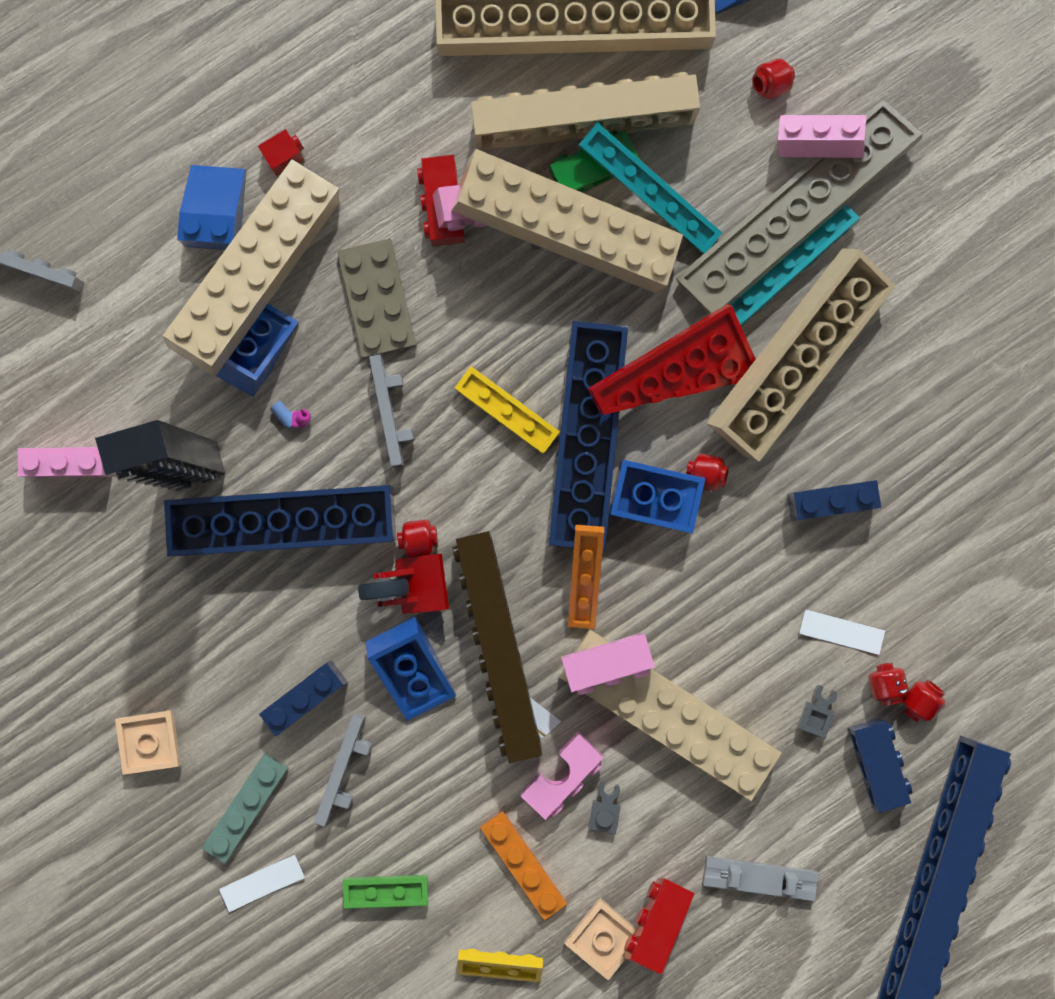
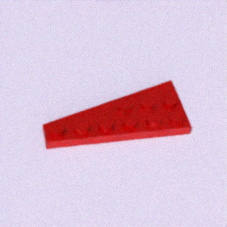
M726 304L588 388V391L599 413L605 415L636 408V406L647 403H657L673 397L679 398L714 390L725 385H735L756 358L732 305Z

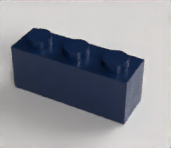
M877 480L787 494L791 521L882 508Z
M330 660L259 713V715L276 737L348 681L333 661Z
M878 718L848 727L872 808L881 813L911 804L909 795L912 794V788L909 780L904 778L901 767H904V762L898 750L895 751L893 740L896 739L892 725Z

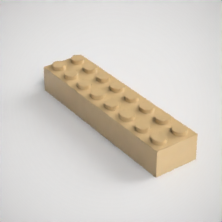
M686 72L676 73L669 78L661 79L660 76H649L644 81L633 82L631 79H623L612 85L598 82L590 84L587 88L579 89L576 86H566L561 88L560 91L554 92L540 89L529 95L509 93L505 95V98L493 99L492 96L479 97L477 101L471 102L477 149L480 151L583 139L596 123H599L608 132L616 130L618 133L626 130L627 133L691 126L694 125L700 110L696 74L688 75Z
M475 149L468 159L451 209L452 212L653 293H657L668 285L683 234L478 149Z
M291 160L163 334L167 347L216 377L340 203L339 188L294 160Z
M842 248L711 416L707 424L744 457L759 462L896 285L860 249Z
M588 629L573 653L610 641L593 630ZM563 668L559 677L569 683ZM652 668L649 669L650 674L633 678L631 674L621 677L622 682L606 687L604 682L594 685L595 690L586 693L587 696L750 801L753 800L782 754L775 747Z

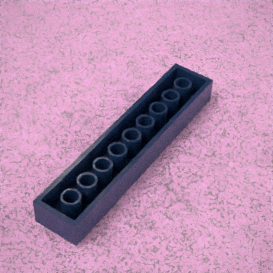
M960 735L877 999H934V996L939 994L941 989L940 977L943 968H946L950 961V945L952 940L957 938L959 932L958 920L960 914L967 907L968 898L966 895L969 885L974 883L976 878L975 866L978 857L980 858L984 853L985 834L992 827L994 820L992 812L995 803L1002 796V780L1004 775L1008 774L1011 767V759H1009L1011 753Z

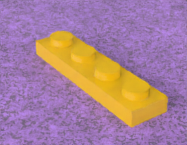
M472 366L469 367L454 388L543 455L560 433L559 430Z

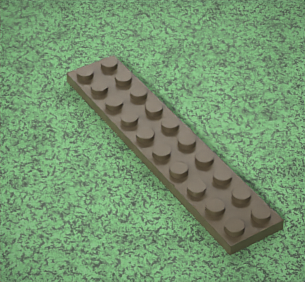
M883 99L865 114L864 158H814L676 278L677 283L708 314L713 313L726 304L731 305L922 139V133Z

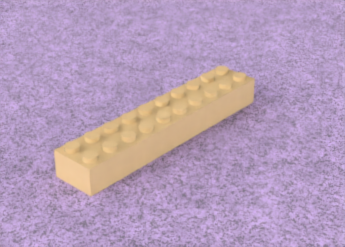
M436 0L437 49L439 56L712 49L716 38L715 0Z

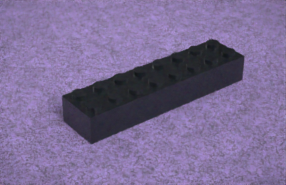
M160 420L95 438L105 475L117 477L118 481H135L136 484L144 483L145 486H160L161 489L168 488V490L175 489V491H181L191 488L192 482L202 481L203 484L213 482L219 479L218 475L225 473L217 441Z

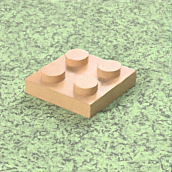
M173 710L115 719L122 775L181 765Z
M599 898L564 943L604 978L609 980L625 961L626 951H624V946L628 937L631 934L634 935L636 927L604 900Z

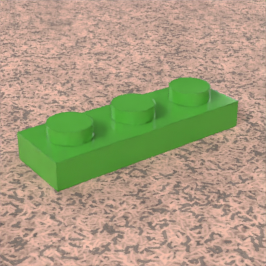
M428 875L344 877L343 909L428 906L429 904Z

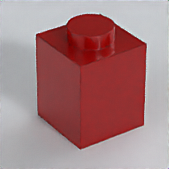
M286 129L258 145L259 150L277 177L281 175L291 160L297 163L304 161L300 152L304 150L303 145L296 134L291 137Z

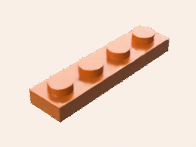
M575 526L568 627L596 628L604 527Z
M504 810L480 826V829L544 921L567 905L566 899Z

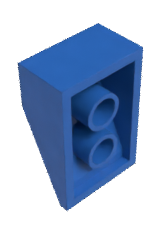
M191 165L179 212L177 240L182 245L189 248L226 250L242 228L246 169Z
M267 304L216 376L254 397L271 373L299 321Z
M623 459L619 461L610 501L609 516L693 534L705 478Z
M416 617L366 641L368 660L407 721L456 697V693Z

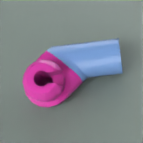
M278 401L270 408L286 428H304L310 424L311 414L305 409L289 411L281 401Z

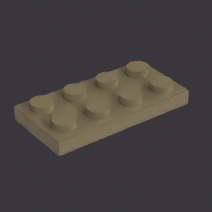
M391 238L337 251L362 358L365 359L370 356L416 347V340Z

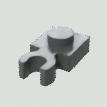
M817 685L814 689L815 703L806 701L797 728L826 739L835 714L828 707L837 699V692L831 690L829 697L824 699L821 696L823 686Z
M601 781L598 786L601 801H592L588 829L616 834L621 805L615 804L613 801L619 796L620 787L619 784H615L614 791L607 794L604 792L605 782Z

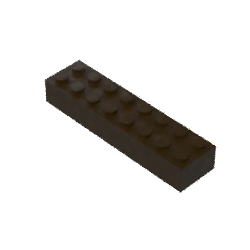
M486 531L457 538V545L452 546L455 562H461L463 573H459L462 590L468 589L470 600H466L465 604L469 618L474 617L476 627L472 629L475 645H481L483 654L479 655L480 657L478 658L482 674L487 673L489 678L485 685L488 700H494L496 709H492L495 729L501 728L502 736L498 740L502 757L507 756L509 764L543 756L539 732L491 532Z

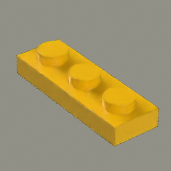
M459 949L457 974L541 983L543 958L530 954L519 956L509 955L501 951L490 953L480 952L477 949Z

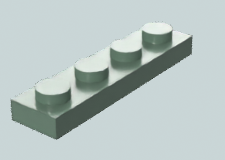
M264 753L202 849L223 863H226L289 767L268 753Z

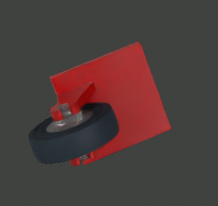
M442 553L395 559V571L374 573L373 583L358 586L360 600L376 599L377 607L401 604L402 614L449 609ZM399 576V579L391 580V577ZM400 595H402L401 598H395V599H393V596H400Z

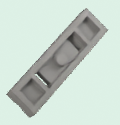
M381 355L370 356L390 463L393 468L405 466L401 443L414 441V434L412 429L397 430L389 391L404 387L402 376L400 374L387 376Z
M359 713L352 715L314 821L318 825L325 827L335 805L348 809L351 805L353 796L340 791L353 752L366 756L370 752L372 743L359 738L366 718L365 715Z
M706 855L702 884L708 887L815 901L819 873L816 870ZM784 876L786 878L787 883L786 889H782Z

